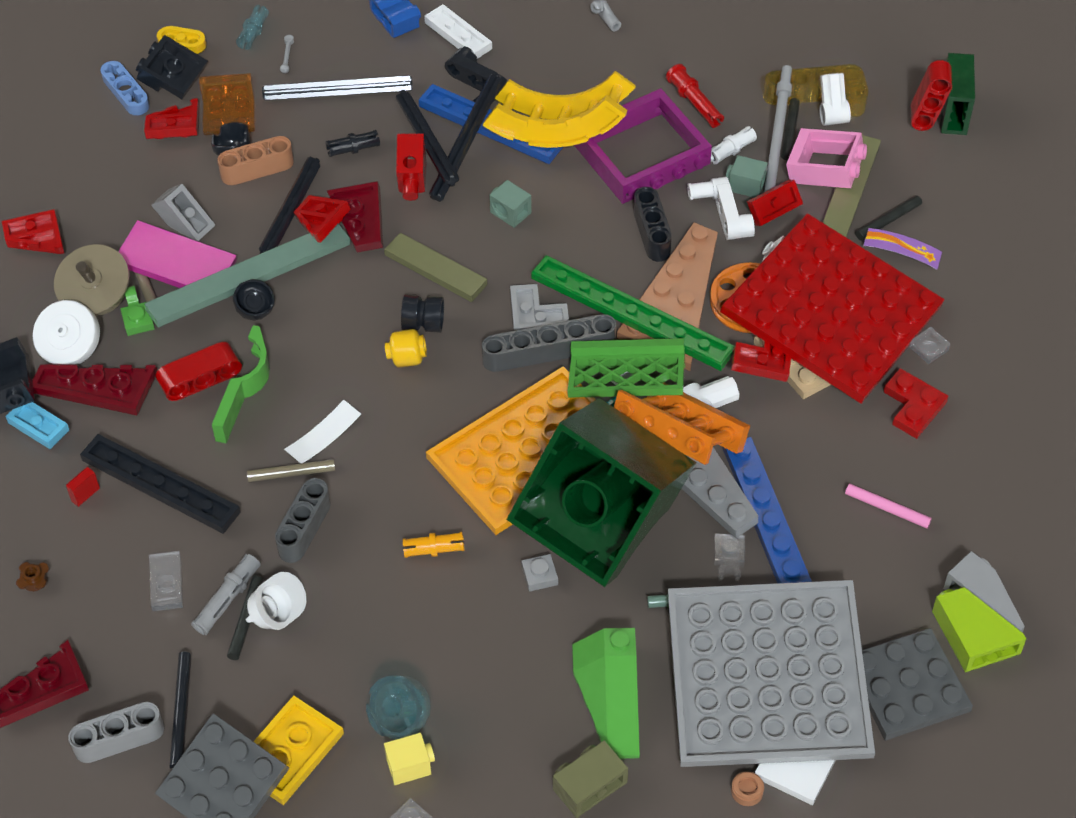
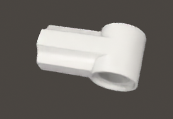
M844 74L820 75L822 93L820 119L822 125L849 123L851 112L849 102L845 97Z
M729 376L700 386L698 383H692L683 388L684 393L714 408L739 400L737 384L733 377L730 378Z

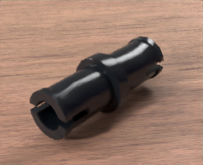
M373 130L357 135L350 133L344 138L326 141V149L329 150L328 155L333 157L348 152L355 154L361 149L380 146V139L376 137L378 132Z

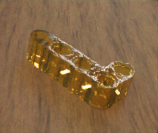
M854 64L792 69L790 81L792 92L791 96L788 97L787 104L790 103L792 98L799 99L800 103L822 101L820 75L843 73L845 97L849 102L851 116H861L866 110L868 86L862 68ZM782 70L771 71L765 76L763 98L768 104L777 105L778 96L776 95L777 83L780 82Z

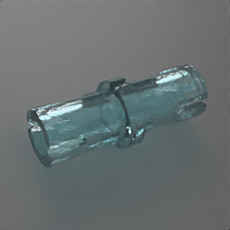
M256 5L250 17L244 21L243 30L236 39V44L241 49L244 48L247 42L245 50H249L256 36L261 34L262 25L269 15L266 7L262 6L258 13L260 5Z

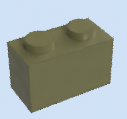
M605 740L597 746L590 745L578 759L571 764L569 762L564 763L553 775V791L576 818L628 783V767Z

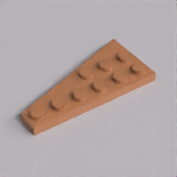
M694 222L640 300L699 328L718 232ZM622 324L617 331V339L619 340L654 339L625 324ZM686 354L684 369L691 371L693 357Z

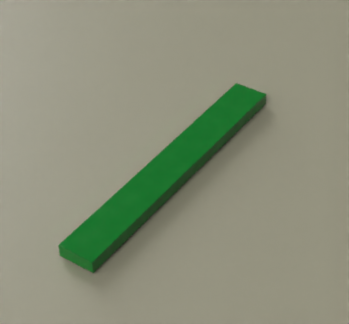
M546 255L531 272V279L596 311L609 315L615 320L654 339L684 338L686 355L719 371H722L733 356L734 345Z

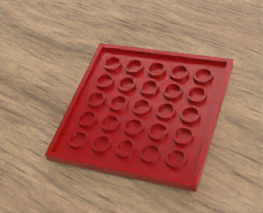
M807 213L725 301L720 312L762 340L767 341L771 346L783 351L785 355L791 356V359L862 404L941 308L945 299Z

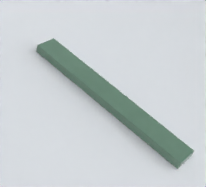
M339 224L334 227L321 243L317 242L308 233L144 303L145 310L159 328L233 296L237 286L242 282L250 279L265 282L350 245V237Z

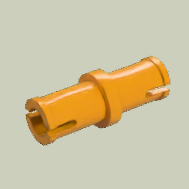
M463 532L444 535L429 533L427 537L403 538L404 547L416 546L415 548L403 549L404 557L428 554L436 557L438 553L464 551L463 542L451 544L453 541L464 540Z

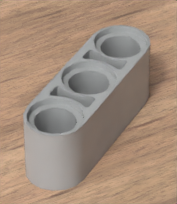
M142 702L79 723L70 730L68 740L76 758L80 762L91 763L159 739L164 732V723L160 711L155 704ZM150 719L153 720V721H152L151 723H149V724H146V725H143V724H142V723H143L144 721H146V720H150ZM116 730H122L117 735H111ZM91 740L89 744L80 746L84 741Z

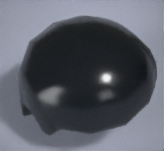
M231 122L222 125L219 135L217 137L215 134L212 135L211 146L213 152L219 156L224 151L250 144L248 126L242 122Z
M250 279L242 282L237 286L233 294V304L236 312L244 319L252 321L261 320L272 311L275 303V296L271 287L261 280Z

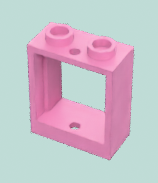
M801 128L786 164L789 179L795 180L796 184L851 188L854 179L859 176L861 160L866 158L867 145L863 144L862 133ZM813 153L849 155L845 166L809 163Z

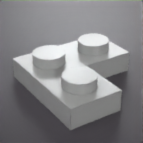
M537 284L510 286L514 331L569 321L567 303L539 305Z

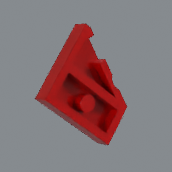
M309 195L294 211V214L314 239L321 243L334 227L343 220V217L351 208L347 201Z
M55 209L1 221L8 248L64 254Z

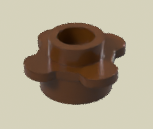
M24 562L19 566L21 573L20 578L16 581L19 589L35 592L46 586V573L49 571L46 563L42 562L35 565Z

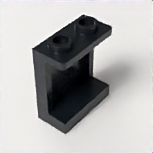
M18 337L0 343V414L35 401L29 354Z

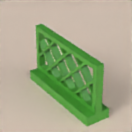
M684 338L571 341L568 398L617 397L618 390H624L634 396L683 395L685 368ZM627 371L633 374L627 379L620 376ZM654 371L661 373L655 379L649 376ZM598 372L605 375L598 380L592 377ZM671 379L677 385H664L662 383ZM612 380L618 383L616 386H606ZM640 380L646 382L643 386L634 385ZM583 381L590 384L586 387H575Z

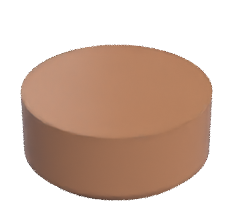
M753 772L739 773L732 782L731 794L733 799L743 806H753L761 801L764 793L762 779Z

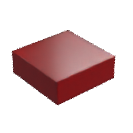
M89 467L82 470L66 484L71 502L78 507L100 489L95 472Z

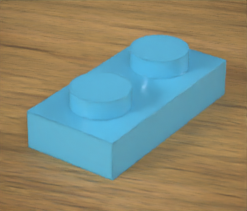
M33 402L15 408L5 416L10 425L48 449H51L69 431L66 422Z

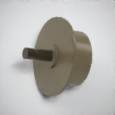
M93 244L80 247L67 255L60 263L54 277L55 295L58 301L73 300L80 302L95 315L107 314L117 308L125 297L129 283V268L123 256L109 246Z

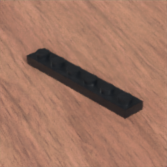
M99 434L94 437L80 454L83 462L222 534L226 532L241 513L238 505Z

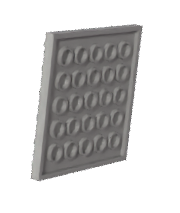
M853 580L668 589L681 767L874 758L875 748Z

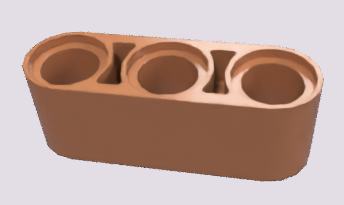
M276 136L222 152L217 158L221 180L227 185H237L290 169L294 163L291 141L284 136Z

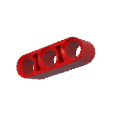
M937 60L928 66L911 102V124L916 130L925 131L934 126L952 90V67L947 61Z
M219 342L162 366L156 373V379L167 399L178 401L233 378L241 371L242 364L228 342Z

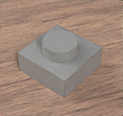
M551 554L521 560L529 592L558 585V577Z

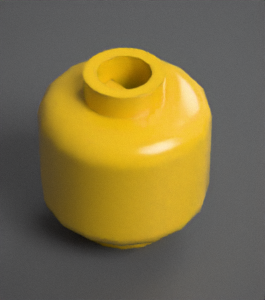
M415 329L393 332L390 336V342L385 343L386 358L392 359L394 365L399 368L420 365L423 357H427L424 335H419Z

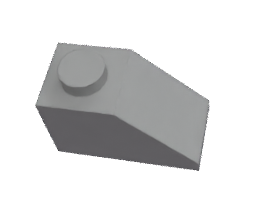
M183 184L168 189L151 204L169 227L189 239L199 241L215 226L214 222Z

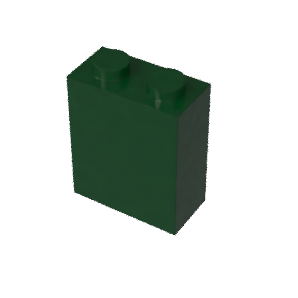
M948 53L947 62L952 67V90L941 110V133L967 135L975 102L974 54Z

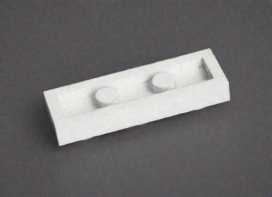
M442 4L424 16L425 24L459 49L466 46L472 49L477 59L492 50V41Z

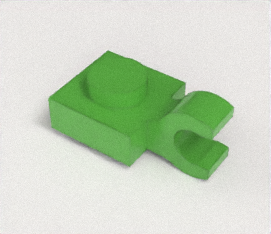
M135 286L127 287L125 296L128 307L120 308L127 336L154 330L153 321L146 312L144 303L139 304Z

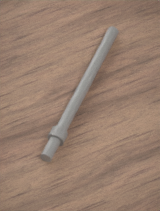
M788 65L782 67L780 82L777 83L776 88L778 99L764 192L776 186L787 102L792 92V84L790 83L792 67Z

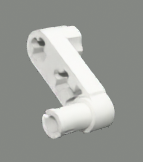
M727 177L712 178L709 182L687 184L689 200L712 197L713 200L715 199L726 240L754 236L752 214H738Z

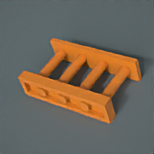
M618 390L614 404L615 409L681 453L704 465L709 463L712 449L715 445H720L736 454L743 452L750 425L684 392L683 395L647 396L646 398L639 399L624 390Z

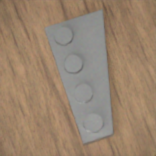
M714 447L709 463L706 465L689 457L697 463L683 485V491L735 538L758 524V514Z

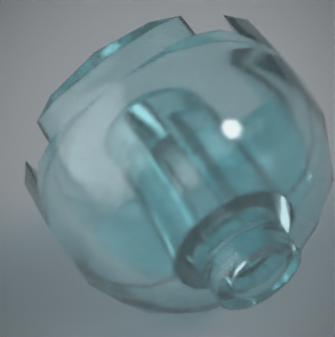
M390 675L379 679L370 688V704H366V713L369 723L381 736L397 740L418 733L426 725L431 713V700L428 691L418 680L411 676Z

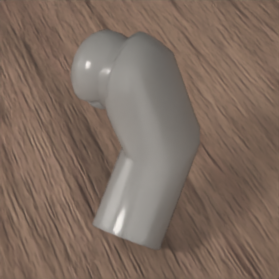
M594 0L590 6L591 11L594 14H599L611 31L619 30L621 22L615 16L607 1Z

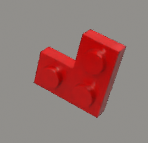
M764 340L762 347L736 342L731 370L787 382L790 374L791 356L785 355L783 351L771 346L770 343Z
M901 368L884 388L885 394L904 404V407L894 417L892 425L916 439L945 406L949 397L947 394Z

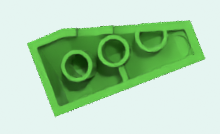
M604 628L572 644L573 675L576 683L579 684L583 700L590 711L600 741L605 740L620 759L640 758L635 628Z

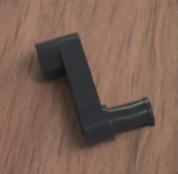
M466 46L459 48L445 62V69L450 76L479 91L482 90L491 74L501 77L502 85L499 91L507 82L506 78L477 63V56L473 53L472 49Z

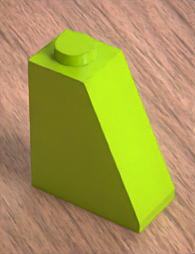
M965 587L957 590L948 589L936 596L932 613L964 672L1021 654L1026 641L1024 633Z

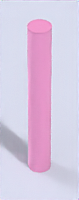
M849 483L846 489V495L928 529L931 523V517Z

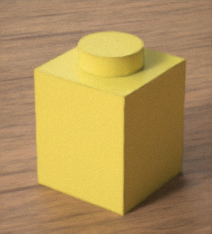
M421 733L384 743L386 760L394 786L431 775L430 762H434L435 757L431 744H424Z

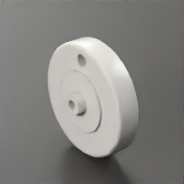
M73 300L54 302L47 306L36 319L32 335L34 347L38 354L51 364H81L92 355L98 345L100 337L99 322L95 314L80 302Z

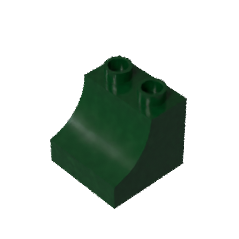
M599 398L559 423L506 520L600 585L606 587L618 577L648 532L670 509L697 462Z

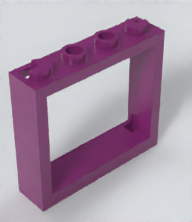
M661 88L622 105L628 110L626 116L602 135L600 133L589 138L587 142L574 145L622 204L633 200L636 190L641 187L659 189L663 185L676 179H681L698 169H703V167L711 163L712 145ZM662 115L691 149L625 178L597 143Z

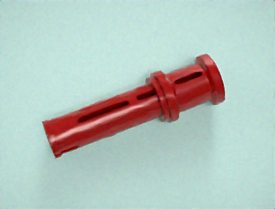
M676 64L669 69L666 74V80L670 84H674L678 89V94L683 98H687L712 128L718 127L720 123L717 118L723 122L724 116L698 88V81L688 75L683 64Z

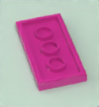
M138 220L118 251L125 259L130 271L178 288L231 267L237 261V255Z

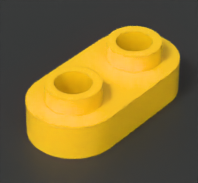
M166 26L157 32L158 43L166 35L196 54L201 53L206 48L205 35L199 30Z

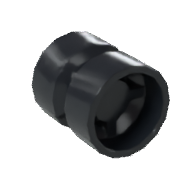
M405 294L401 309L402 330H419L423 326L425 332L441 333L444 321V297L428 296L425 301H422L421 297L417 295Z

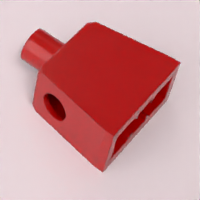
M397 134L396 175L398 190L403 193L402 197L408 201L418 199V193L425 192L427 161L424 134Z

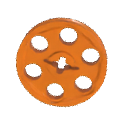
M750 262L730 266L719 273L712 283L710 294L711 309L721 323L733 330L751 333L720 312L721 306L746 280L744 275L752 273L760 263ZM729 283L732 284L735 288L732 290H724L720 286L722 284Z

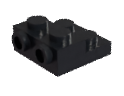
M164 35L159 43L155 41L151 45L147 59L142 58L135 69L138 72L136 79L157 92L163 88L178 98L183 99L207 66L208 60Z

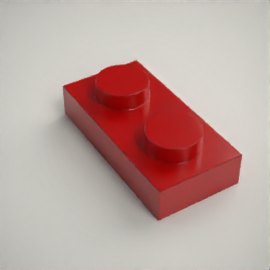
M789 179L748 200L747 204L755 225L762 226L802 205L803 201L795 180Z

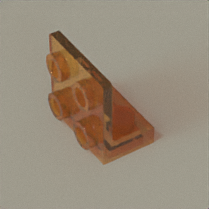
M251 73L199 77L203 100L204 135L219 134L220 127L231 122H242L248 126L249 132L255 131V98Z

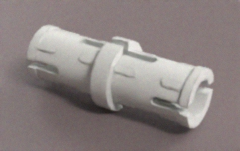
M747 126L734 135L726 136L720 144L712 147L711 162L716 165L730 155L735 156L740 152V149L756 141L757 135L754 129H750V126Z

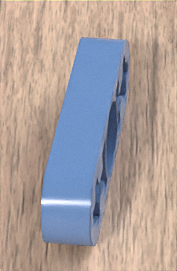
M118 61L104 63L100 69L103 82L128 113L132 115L146 113L149 109L147 94L125 67ZM121 86H131V88L128 90H119Z

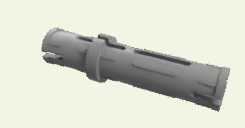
M245 554L231 573L226 574L224 583L195 620L192 621L191 625L197 632L207 635L233 599L247 588L246 583L261 566V563L254 556Z

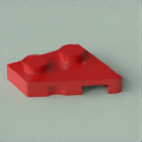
M198 98L191 99V105L181 109L174 105L163 111L146 115L144 128L146 139L197 136L199 119Z

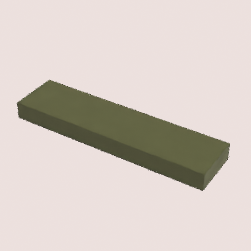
M401 232L384 249L385 256L470 302H473L488 285L487 279Z

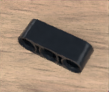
M641 187L635 192L634 217L647 256L653 261L662 262L667 260L671 254V230L658 192L651 187Z

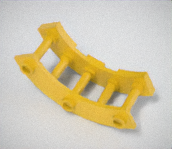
M614 71L605 81L589 90L569 95H551L527 89L509 79L495 96V99L503 105L498 103L485 119L482 126L506 139L529 142L528 145L549 148L581 144L600 133L601 135L606 133L626 116L628 110L621 106L619 102L626 98L635 89L636 85L617 71ZM512 109L529 115L530 117L512 111Z

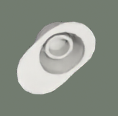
M289 572L274 574L259 585L249 597L247 602L249 616L245 620L247 623L254 622L258 627L264 629L280 630L285 628L299 617L305 609L307 601L303 584L296 576Z

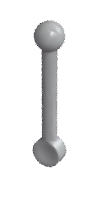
M292 35L284 37L286 48L283 64L280 66V71L284 74L290 70L288 60L291 45L294 43Z

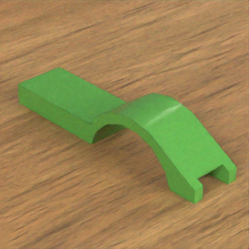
M253 325L248 336L249 341L254 343L251 353L259 358V363L249 374L240 378L230 379L212 423L215 441L227 443L244 399L260 391L269 379V361L260 326Z

